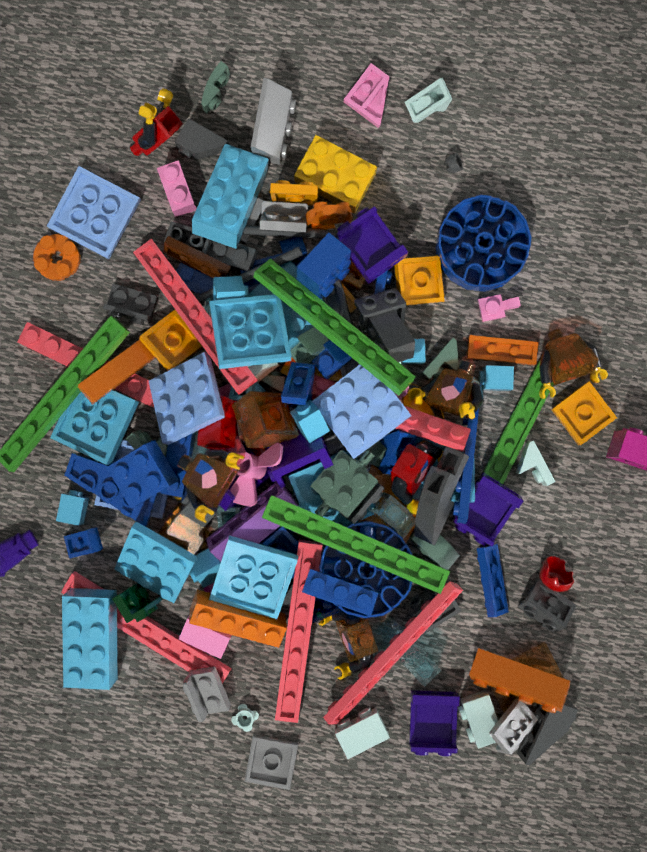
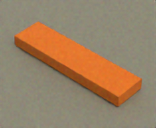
M138 340L79 383L78 388L93 405L154 360L155 357Z

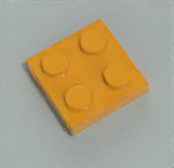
M278 180L276 183H271L272 201L307 203L308 206H314L318 202V185H313L312 182L307 181L300 182V184H290L289 181Z
M439 256L405 258L394 265L397 290L405 300L406 306L445 302Z
M173 310L139 337V340L167 371L184 363L203 348L176 310Z
M590 381L583 384L551 409L578 446L584 444L617 419L616 415Z

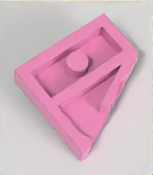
M371 63L344 98L345 104L377 128L381 125L389 76Z

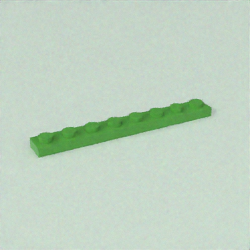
M269 259L254 272L256 280L398 396L414 381L415 375L272 259Z
M110 316L0 449V463L9 472L17 470L81 391L78 388V384L99 370L130 333L115 317Z
M272 495L262 515V518L439 594H441L450 573L448 570Z

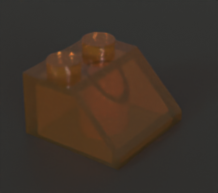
M249 391L232 405L247 448H266L275 443H281L299 436L288 404L282 403L280 393Z

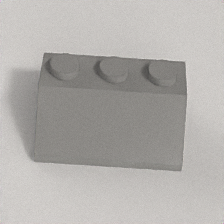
M263 78L251 150L254 154L268 158V163L281 165V159H286L288 145L284 143L285 137L291 134L292 122L288 121L290 114L295 112L296 100H293L291 90L267 78Z

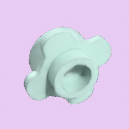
M240 704L237 714L232 717L231 721L234 725L248 732L252 730V724L254 720L258 719L259 714L256 710L252 711L247 708L246 704Z

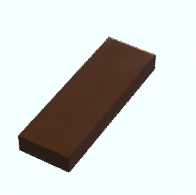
M167 236L164 241L163 253L209 277H229L231 266Z

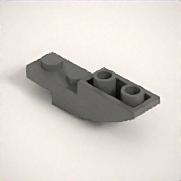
M172 221L164 239L165 241L167 236H170L231 266V269L236 268L245 272L253 268L258 255V251L254 248L238 244L237 249L192 234V227Z
M446 446L437 467L431 466L417 508L415 537L435 546L453 507L454 502L450 498L468 461V455Z

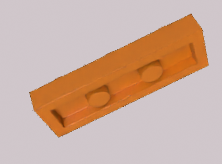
M469 335L466 359L535 366L537 363L538 342Z

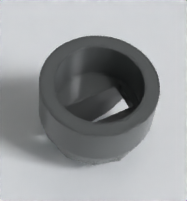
M453 153L446 157L444 165L448 164L449 166L446 171L456 173L463 170V164L458 153Z

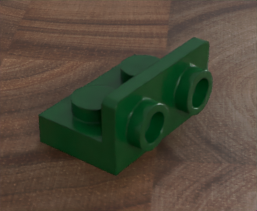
M139 583L112 598L126 623L133 619L136 622L143 620L157 610V604L163 600L160 596L150 601L148 592Z

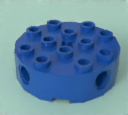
M478 195L462 200L448 212L437 232L435 251L437 256L440 257L441 269L452 282L466 290L486 292L504 286L522 270L529 256L531 234L527 220L515 205L492 196ZM480 241H481L482 243L486 242L487 245H486V247L484 248V246H480L478 243H479Z
M360 521L354 524L349 523L345 526L412 555L403 538L386 525L370 521ZM324 545L322 547L319 572L379 593L371 616L334 604L346 614L361 618L384 616L397 607L411 591L413 582L369 563L367 565L371 567V570H368L364 575L360 568L367 562Z

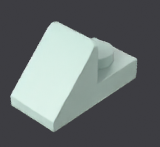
M440 78L405 101V104L413 122L419 123L435 111H445L452 97L444 79Z
M534 440L526 442L516 474H521L533 467L534 471H532V474L538 484L542 483L543 486H548L554 483L555 480Z

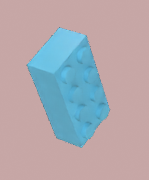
M225 144L192 218V234L237 249L267 176L269 159Z
M71 588L62 595L64 688L110 690L118 680L117 606L112 599L117 596V590Z

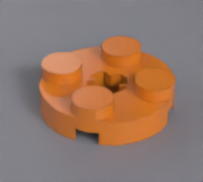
M317 202L314 204V209L306 213L307 226L311 224L312 229H336L334 224H343L347 221L349 223L352 222V210L348 202H340L336 205H328L327 202Z
M63 235L43 236L34 249V267L47 279L53 281L65 280V278L73 275L80 265L81 256L77 246L71 239ZM61 252L59 255L63 256L62 261L58 260L57 264L52 263L54 261L51 259L52 254Z

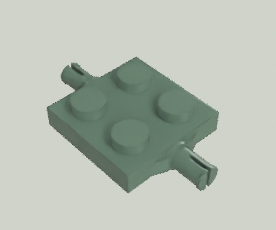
M341 450L332 460L333 466L324 469L310 486L320 494L323 500L322 504L314 512L323 517L332 508L340 511L348 518L378 483V480L366 468L367 464L375 456L366 450L363 456L357 460L349 457Z

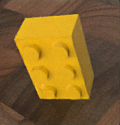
M315 135L294 175V179L297 184L307 181L312 182L313 185H318V195L335 204L348 202L352 213L355 214L376 175L377 166Z

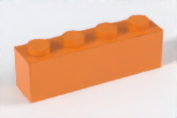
M197 589L190 607L189 624L280 647L287 630L286 615L280 612L277 619L209 600L211 593Z
M480 648L477 650L469 673L470 678L474 680L473 684L483 688H487V685L494 687L496 692L508 697L510 694L519 697V701L529 705L535 702L542 705L543 710L554 714L556 710L562 712L570 687V680Z

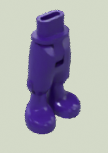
M27 530L23 534L17 533L0 542V577H4L7 571L32 553L31 550L39 545L31 530Z

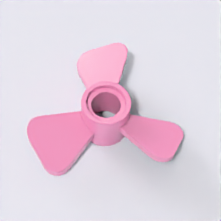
M236 435L235 448H227L226 450L242 455L244 459L239 458L237 461V466L240 467V470L234 469V471L240 476L230 491L235 496L233 503L252 507L256 505L258 500L255 480H259L265 475L267 467L277 466L281 462L283 445L275 443L258 457L247 453L239 436Z

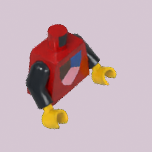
M164 88L160 90L157 100L164 102V105L160 107V113L156 117L157 109L155 106L145 102L144 106L140 107L139 115L146 118V121L143 122V128L132 136L134 142L129 147L134 155L140 156L144 153L148 156L183 125L182 121L170 107L173 98L171 91Z
M422 440L416 443L415 446L408 444L391 470V490L393 494L404 505H407L409 513L415 515L419 501L414 500L413 495L436 459L439 462L444 450L442 451L441 448L427 440Z

